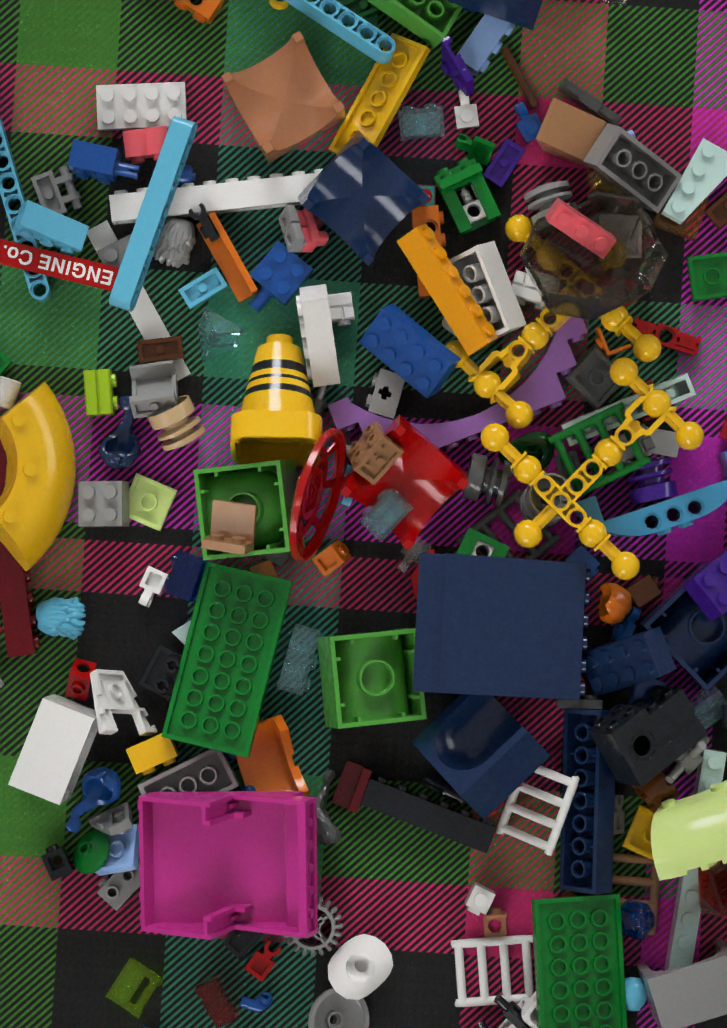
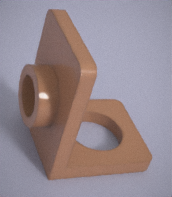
M500 907L489 908L486 915L483 914L484 937L507 935L506 918L508 916L505 910H502ZM493 919L501 922V929L498 932H492L488 928L489 922Z

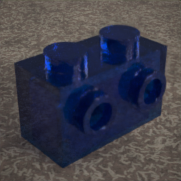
M178 550L171 561V566L173 567L171 574L167 576L164 583V588H166L165 594L189 602H195L205 564L208 560L203 561L201 556Z

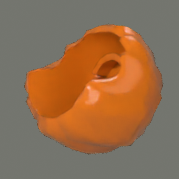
M616 583L602 584L600 589L603 595L598 605L600 620L611 625L623 622L625 616L632 609L631 594Z

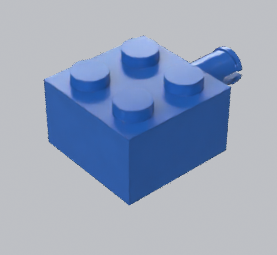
M73 139L68 167L75 174L76 178L88 180L89 177L96 178L99 183L110 185V182H117L118 175L137 180L138 173L140 172L139 165L121 162L122 156L117 148Z
M277 241L250 275L252 280L261 289L248 304L260 313V310L272 297L286 307L299 291V288L313 274V268L293 252H288L287 247Z

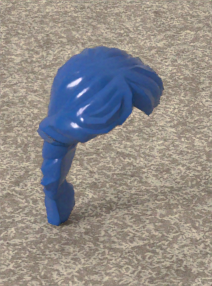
M101 766L87 771L83 775L81 783L84 796L72 809L71 817L65 826L68 831L75 833L80 830V816L85 812H89L99 805L113 803L120 798L121 781L115 771Z

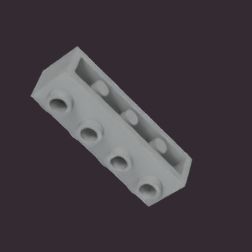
M140 856L137 870L114 873L110 878L106 875L98 884L100 889L97 894L116 911L140 886Z

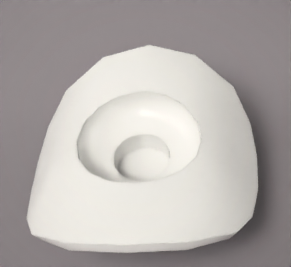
M367 934L357 935L344 943L332 956L328 964V980L335 992L344 998L360 1000L377 989L390 975L393 968L392 954L386 944L377 937Z

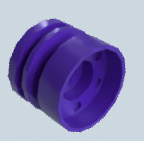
M650 458V463L633 471L636 473V476L627 478V482H638V487L629 490L632 505L678 495L676 481H665L664 476L671 474L673 469H662V465L671 463V458Z

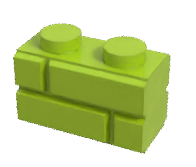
M111 369L84 370L86 416L115 415V410L119 409L118 396H114L113 387H117L116 374H112Z

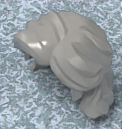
M174 217L167 219L153 255L154 259L159 260L162 264L166 260L167 266L172 265V267L179 268L182 264L188 265L190 263V251L193 249V245L196 244L194 224L186 219Z

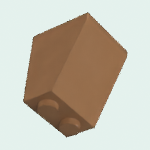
M553 98L536 140L544 152L591 168L583 160L607 125V122Z

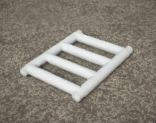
M539 766L534 773L568 786L564 798L562 799L522 783L523 786L518 787L508 796L497 825L496 833L501 835L504 833L543 849L546 855L552 856L580 778L578 776H572L571 778L544 766ZM519 792H524L560 807L556 820L515 804ZM511 813H516L551 828L552 831L548 842L507 825Z
M533 935L451 940L450 944L454 948L458 995L455 1007L497 1005L494 1002L496 996H489L486 946H499L503 994L501 996L509 1003L511 1001L519 1003L523 997L530 998L534 994L530 943H533ZM521 944L525 994L511 993L508 945ZM477 947L480 997L467 998L463 948Z

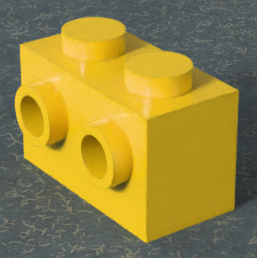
M162 733L127 748L126 752L135 773L139 774L142 772L143 776L156 771L154 766L163 763L165 767L176 762L175 757L179 755L174 741L161 737Z

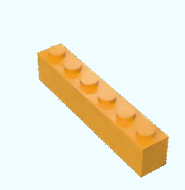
M427 224L415 227L396 241L468 356L480 351L498 338L493 325L487 321L481 306L472 297L469 287L464 284L457 268L452 265L445 249L440 246L433 230Z

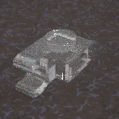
M417 537L415 544L409 551L405 547L400 551L405 557L396 569L404 574L412 562L419 565V553H427L432 546Z

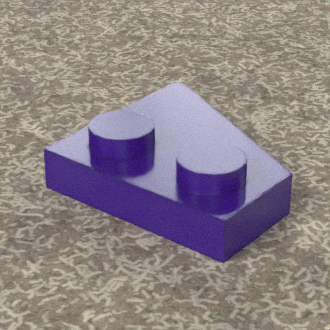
M447 36L441 40V69L446 76H450L455 87L468 96L474 93V78L466 67L461 55L455 56L451 50V43L453 41Z

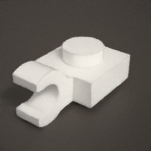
M459 90L460 106L454 107L457 130L479 127L477 105L470 104L469 95L466 96Z
M148 566L139 585L144 588V592L138 603L149 608L154 594L161 596L170 575Z

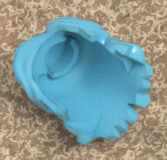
M52 597L49 600L43 601L37 605L35 611L38 621L37 627L45 634L54 637L60 635L75 640L82 634L81 631H84L83 625H85V621L81 619L86 617V614H84L85 605L79 602L78 597H71L70 599Z

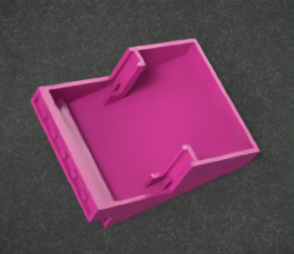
M303 791L149 792L139 796L137 807L139 810L138 853L140 856L139 899L141 904L139 919L141 931L213 940L235 929L306 939L318 933L316 797L303 796Z

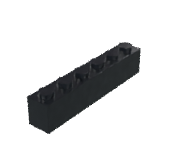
M376 775L375 779L369 778L360 804L487 853L496 831V826L492 825V820L488 818L483 819L482 817L476 819L471 817L472 812L462 808L459 811L450 808L451 804L442 800L435 803L429 800V795L421 792L415 795L408 792L409 788L397 783L396 787L387 784L388 779Z

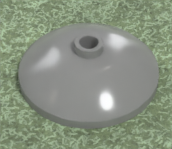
M330 988L320 994L313 1003L309 1013L308 1028H369L367 1004L363 998L360 1000L346 999L335 992L334 988Z

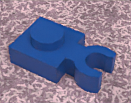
M632 607L623 622L616 623L611 639L618 640L631 636L636 628L634 623L639 618L642 610Z

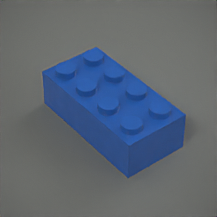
M393 303L380 310L359 341L361 345L425 398H429L439 392L461 360Z

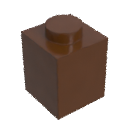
M649 574L624 588L631 594L632 602L636 608L641 607L661 594L659 581L655 576L651 577Z

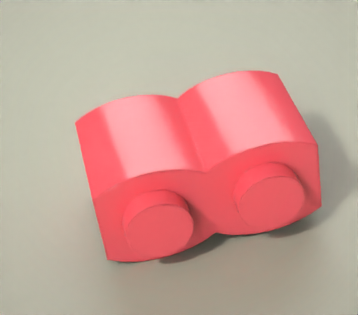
M157 126L122 131L126 159L131 160L133 164L143 163L146 158H153L154 161H157L168 127Z

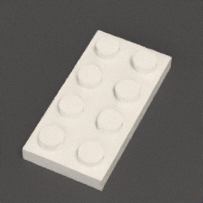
M185 82L96 85L98 131L134 130L157 126H167L169 128L174 116L187 120Z

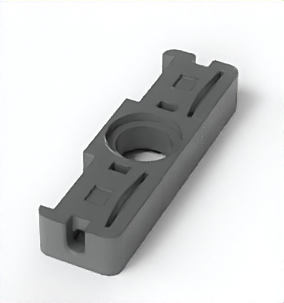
M567 78L559 86L558 91L593 116L616 126L622 119V116L613 112L598 99L580 89Z

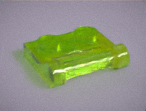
M130 957L106 994V997L126 1009L133 1016L140 1018L143 1013L142 1009L157 986H160L164 979ZM144 977L150 979V982L135 1005L132 1004L129 1000Z

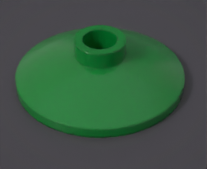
M91 831L79 840L73 854V863L79 872L91 874L104 865L110 852V841L107 835L101 831Z

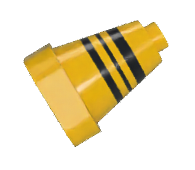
M272 334L266 337L265 344L257 348L241 409L239 412L231 415L230 447L232 459L238 464L295 459L296 467H304L313 447L323 434L322 417L316 414L314 410L302 349L293 344L291 336ZM320 454L318 455L314 466L317 464V462H318L319 459L321 458V455H320Z

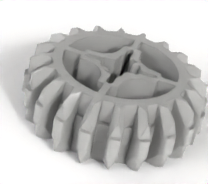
M322 896L318 900V909L324 913L318 916V933L313 935L320 942L307 943L301 940L302 938L292 937L287 943L289 946L294 943L297 944L294 948L295 952L302 947L303 956L307 954V950H311V957H315V950H318L322 956L324 955L323 947L330 952L332 947L329 943L338 944L334 936H342V932L336 930L343 928V923H336L342 916L341 914L333 915L338 910L337 906L329 909L331 901L328 900L325 905L322 904ZM329 918L332 928L326 938L321 930V925Z

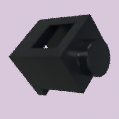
M57 844L46 848V853L41 856L52 881L75 870L64 845L58 847ZM55 856L62 858L61 864L55 863Z

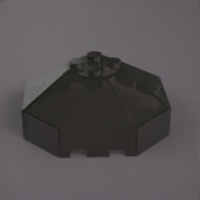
M595 191L587 195L588 200L579 205H576L575 201L568 204L613 234L617 240L604 259L548 223L545 216L537 219L520 252V256L527 274L551 314L594 320L653 290L668 258V253L657 237L653 221L648 213L644 211L637 197Z

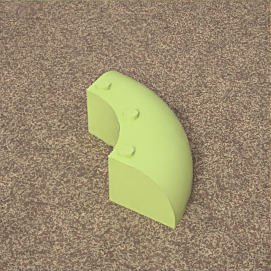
M727 780L722 783H715L710 786V789L679 800L667 799L656 810L651 824V848L659 881L688 875L687 871L698 867L702 871L707 870L721 860L723 864L727 863Z

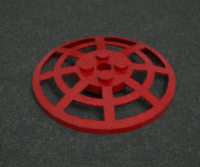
M329 428L321 435L297 480L291 509L289 543L292 557L301 562L309 561L319 549L330 527L340 497V482L344 477L346 465L345 435L339 429ZM332 436L334 443L326 450L323 446ZM335 451L333 478L326 480L328 457ZM320 454V455H321V458L319 459V461L317 462V464L314 466V464H315V462H316V459H317L318 455ZM330 488L326 506L319 521L316 514L324 489ZM313 524L316 531L308 545L304 548L303 536Z

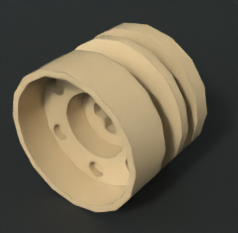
M189 395L178 397V405L147 417L153 430L164 428L157 436L159 441H164L161 444L164 451L183 447L194 441L206 430L203 424H198L201 420L199 416L188 417L195 410Z

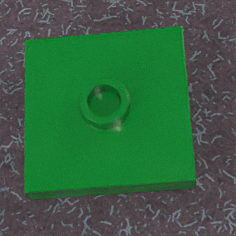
M727 252L687 257L692 302L727 298Z

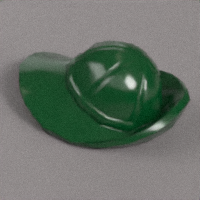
M543 431L527 433L510 442L521 454L526 451V455L537 458L541 463L542 470L550 464L554 456L555 446L554 444L551 445L548 441L551 435ZM498 452V457L502 465L504 460L509 461L505 456Z

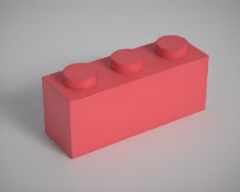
M559 198L555 200L545 215L548 223L602 259L605 258L617 241L613 234Z

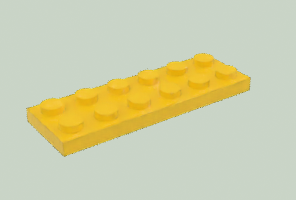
M395 33L390 35L396 43L393 58L389 63L380 64L376 62L328 148L332 153L337 155L358 130L378 147L431 51L427 46Z

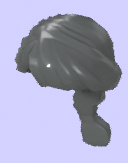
M328 770L324 773L322 788L316 795L317 842L329 845L339 842L342 835L331 822L327 811L324 809L330 783L335 777L334 770Z

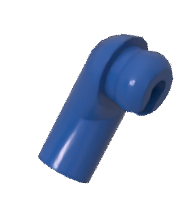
M263 992L255 999L243 996L240 1007L259 1013L272 1004V995L269 992Z

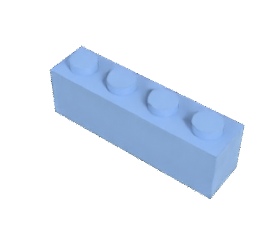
M484 14L457 55H461L466 67L472 74L477 76L480 71L484 73L491 63L488 59L492 53L496 55L503 45L501 40L505 35L509 37L516 25Z

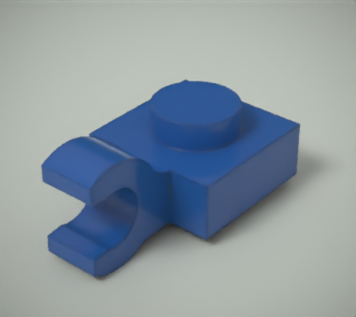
M522 101L514 107L521 120L515 125L527 144L536 139L542 123L536 112L529 115Z

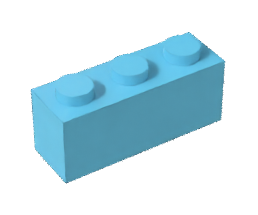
M27 200L20 207L13 230L18 231L19 235L25 238L37 239L44 246L56 247L60 249L61 253L72 256L82 251L89 226Z

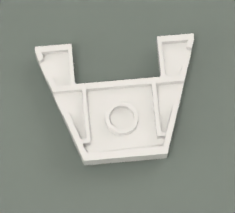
M96 669L90 673L99 734L112 735L118 731L112 713L131 714L139 736H152L158 732L155 725L150 726L146 719L148 713L145 708H141L135 700L137 694L123 671Z

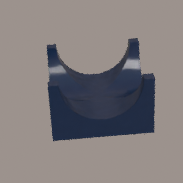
M359 130L298 196L301 205L329 226L368 266L373 262L378 248L395 226L412 210L420 205H425L430 200L421 187Z

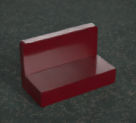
M346 761L332 803L357 813L372 769Z

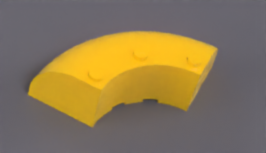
M46 382L41 383L0 417V440L7 456L5 487L0 496V541L25 571H28L42 558L59 534L69 512L76 479L75 449L70 426L59 401Z

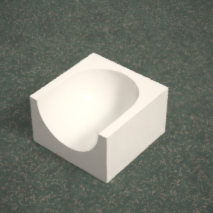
M56 694L42 698L8 785L58 805L68 800L72 796L98 731L95 710Z

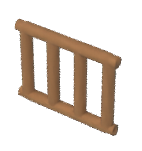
M613 853V862L652 864L651 878L613 875L612 884L650 887L649 900L620 898L622 908L649 909L648 923L622 921V930L648 932V935L655 936L660 881L654 861L639 854Z

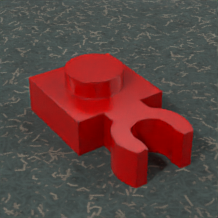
M271 939L266 941L264 952L262 953L257 949L244 967L247 972L263 982L276 963L271 958L277 956L281 951V946H278L275 951L269 949V945L272 942Z

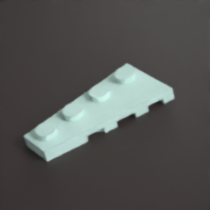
M703 138L661 214L681 225L727 177V151Z

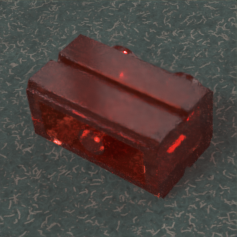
M216 975L196 986L195 991L199 998H202L201 1002L216 1028H221L237 1019L238 1012Z

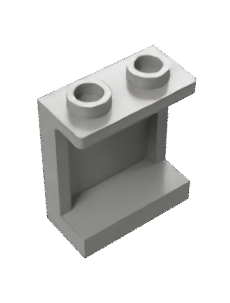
M173 360L129 367L132 379V396H129V402L134 419L154 416L178 405L177 373Z

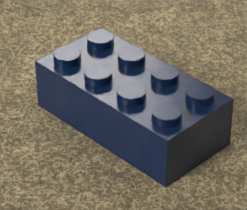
M660 626L594 647L582 653V659H586V676L595 697L659 678L676 669Z

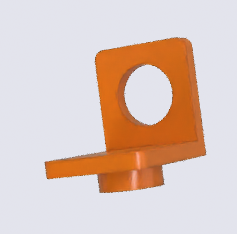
M597 327L595 329L597 336L594 339L595 344L607 357L631 347V344H627L609 351L601 328Z

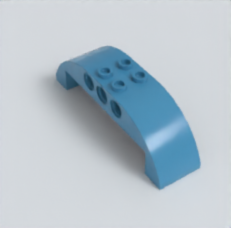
M727 451L717 454L726 478L724 481L606 521L603 520L596 496L576 503L584 509L587 518L591 516L592 519L601 521L607 529V534L609 533L613 536L635 537L657 533V536L673 532L672 527L678 526V529L694 525L693 520L711 513L727 500ZM690 502L696 506L694 514L688 510ZM669 509L675 514L673 521L667 518V511ZM574 511V513H575L581 520H583V516H582L581 512H579V511ZM647 517H651L654 521L652 528H648L645 524Z

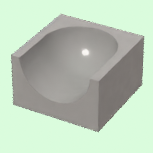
M723 939L714 941V956L691 965L670 970L653 971L645 962L637 964L640 978L647 991V1001L651 1015L659 1028H683L727 1014V943Z

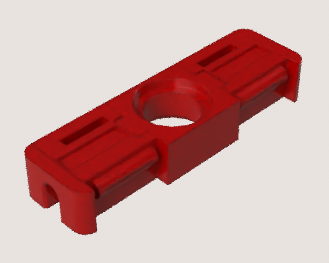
M639 317L634 319L633 326L639 332L654 335L659 340L661 331H669L672 335L671 341L665 343L660 340L662 347L690 356L697 354L698 346L701 342L700 336L696 338L682 332L679 333V329L658 323L656 326V324L639 320Z

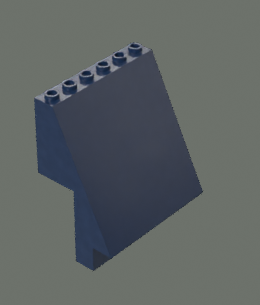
M419 553L412 691L580 700V696H585V682H581V673H586V659H582V650H587V637H583V628H588L589 614H584V607L589 605L590 591H585L586 582H590L591 569H586V563L450 553Z

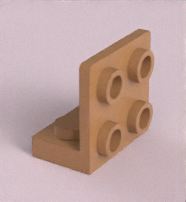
M376 420L364 429L363 435L358 441H354L350 445L347 454L354 471L375 485L404 451L399 445L385 436L381 424Z
M218 499L213 500L210 536L202 539L201 548L242 555L253 551L257 506Z

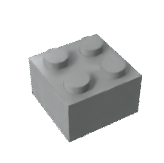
M78 481V527H129V482Z

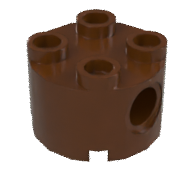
M662 771L643 787L631 785L636 794L647 803V806L654 814L663 801L667 799L675 800L680 796L675 786L666 781V775Z

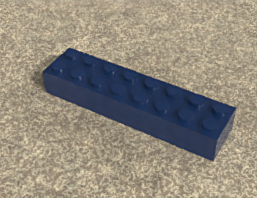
M564 709L563 775L571 778L572 776H578L580 780L561 830L559 890L588 894L612 893L615 776L588 731L594 726V722L597 719L608 715L611 712L610 710ZM562 784V799L568 787Z

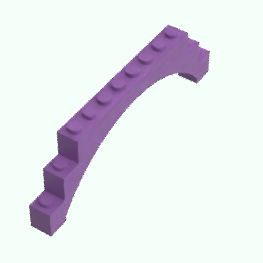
M580 310L554 333L546 354L535 371L519 388L509 395L514 401H525L530 404L534 416L541 414V409L549 406L550 410L562 406L561 401L566 399L557 374L560 373L561 377L568 375L573 370L572 368L577 366L568 341L571 340L572 344L585 339L583 335L588 333ZM349 397L328 405L336 429L342 430L343 433L356 429L355 425L359 424L363 434L364 429L376 420L381 424L383 431H385L394 421L365 411L351 403ZM497 403L476 415L456 421L410 424L439 449L445 447L447 451L459 446L457 442L466 439L467 442L478 439V434L488 424L498 423L502 425L507 423L505 418L506 411Z

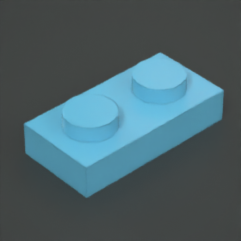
M214 267L178 291L191 310L227 288L228 285L217 267Z

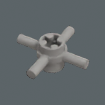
M707 735L674 761L677 764L671 768L670 773L666 776L668 783L672 784L683 771L688 775L691 774L704 760L700 754L710 742V738Z

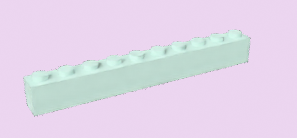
M706 748L700 754L704 760L697 767L693 795L710 789V786L715 783H722L727 756L726 752ZM698 867L687 871L688 875L679 877L665 970L691 965L693 962L708 869L702 871Z

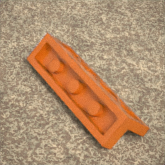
M212 212L208 215L220 237L213 242L209 238L205 239L203 237L240 304L256 295L258 289L215 212ZM201 223L196 224L199 232L201 233L199 227H201L202 225Z

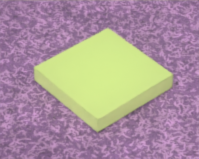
M136 473L129 489V518L161 532L178 490Z

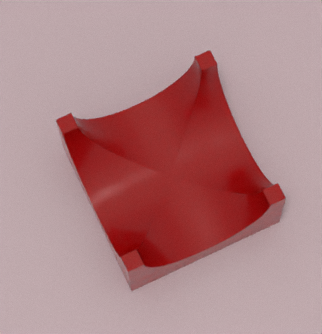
M399 414L384 433L385 436L403 449V454L375 485L352 468L340 482V493L346 498L351 497L377 515L395 533L402 546L409 551L433 514L455 492L460 489L464 490L469 484L467 472Z

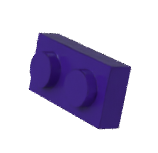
M507 138L483 174V177L499 188H502L526 150Z

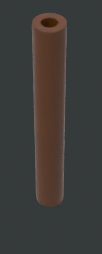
M508 46L502 48L500 51L530 108H536L539 104Z

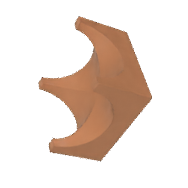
M300 31L294 33L281 49L258 64L239 72L230 73L228 71L221 75L224 88L268 163L345 119L343 104L334 96L322 77Z

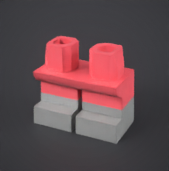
M286 205L278 218L282 233L285 234L284 240L288 252L312 253L316 246H325L329 239L327 232L318 231L323 225V221L305 208L303 210H296L295 205Z

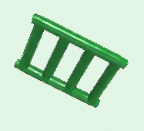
M623 402L613 405L548 438L551 445L554 444L569 477L576 469L562 440L575 435L586 460L592 459L591 455L593 452L583 430L595 425L601 439L609 438L610 435L603 420L615 415L621 425L625 420L623 411L625 406ZM623 430L629 442L631 435L627 430ZM636 439L630 444L637 460L626 465L620 460L615 465L616 470L605 475L602 473L582 495L650 463L651 459L644 455L638 440ZM593 462L588 463L593 475H596L599 470L597 464ZM571 480L575 488L573 491H580L583 486L581 480Z

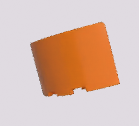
M280 714L258 722L250 758L235 755L244 785H251L255 787L256 791H303V796L310 797L309 789L303 779L299 766L295 767L292 758L294 750L289 728L282 715Z

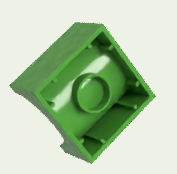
M416 628L317 637L325 727L342 729L427 719L424 692L412 691Z

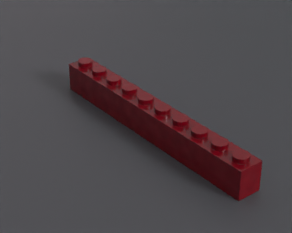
M1 440L0 496L5 487L7 456ZM0 541V604L7 655L9 658L38 653L37 649H40L41 646L39 635H35L34 629L37 626L36 613H32L31 604H34L33 591H29L28 582H31L30 569L25 571Z

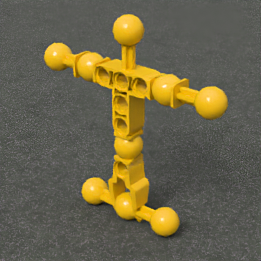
M522 214L514 215L506 222L505 233L507 237L514 242H524L534 251L532 256L537 260L539 267L544 271L551 272L554 277L557 275L558 280L565 288L541 312L540 318H535L536 322H531L523 328L521 337H517L518 340L511 342L501 352L493 351L480 366L470 359V356H468L459 340L450 341L445 345L461 359L455 368H461L469 375L468 382H474L473 386L477 395L482 398H490V404L497 402L506 411L505 418L507 423L516 429H522L530 425L534 416L533 409L525 401H514L506 392L520 379L519 371L530 359L531 353L534 355V350L545 347L549 336L553 335L552 332L559 330L583 304L598 316L605 329L615 332L617 337L623 334L633 344V353L640 361L652 362L659 357L662 350L661 342L656 336L639 332L632 325L633 318L629 316L626 308L620 304H614L612 299L608 300L605 292L596 285L610 269H619L626 264L629 254L625 245L616 241L605 258H600L601 260L585 275L576 265L568 261L561 247L551 244L548 238L543 242L532 232L533 225L531 220ZM564 269L572 270L570 276H561V272ZM585 283L588 285L586 291H577V287L580 284ZM601 298L605 301L601 307L593 306L594 300ZM569 299L573 301L569 308L561 307V303L564 300ZM553 315L557 317L555 323H545L548 316ZM517 348L525 349L522 356H514V351ZM498 361H502L506 368L512 370L503 382H501V378L497 373L489 371Z
M627 357L616 359L611 364L609 373L614 383L620 386H629L639 397L625 410V420L617 428L614 436L611 435L609 438L599 441L594 448V453L591 455L592 459L585 461L561 486L551 477L544 475L545 471L542 470L541 463L537 458L526 455V451L521 454L509 442V432L503 425L498 423L488 424L484 427L480 436L484 448L492 452L499 451L512 463L509 468H513L516 479L521 483L529 484L530 487L533 485L535 492L547 503L533 520H522L516 525L513 533L516 543L522 548L527 549L537 546L542 540V529L558 514L568 525L577 528L575 531L578 533L579 540L583 545L594 548V552L599 549L611 561L613 574L621 580H630L638 574L640 569L639 559L632 552H621L609 540L611 535L607 534L605 525L599 520L592 519L591 516L587 518L584 509L575 501L600 477L603 469L606 470L608 467L615 466L620 462L626 446L632 444L642 435L645 437L651 435L664 421L675 431L677 444L685 450L698 448L704 440V432L701 426L696 422H685L676 413L677 406H671V399L666 392L654 389V384L647 385L638 376V366L632 359ZM641 403L647 415L658 418L647 430L642 428L640 422L634 420L631 416V413ZM621 430H627L630 433L631 438L629 442L623 443L619 440L618 434ZM593 462L597 464L599 470L596 475H589L586 472L588 463ZM546 479L550 482V489L547 492H541L538 489L537 483L539 480ZM573 479H579L583 484L582 489L578 492L570 488V482ZM557 495H563L566 498L567 502L563 508H557L554 505V498ZM574 511L581 512L583 520L579 524H574L570 520V515Z

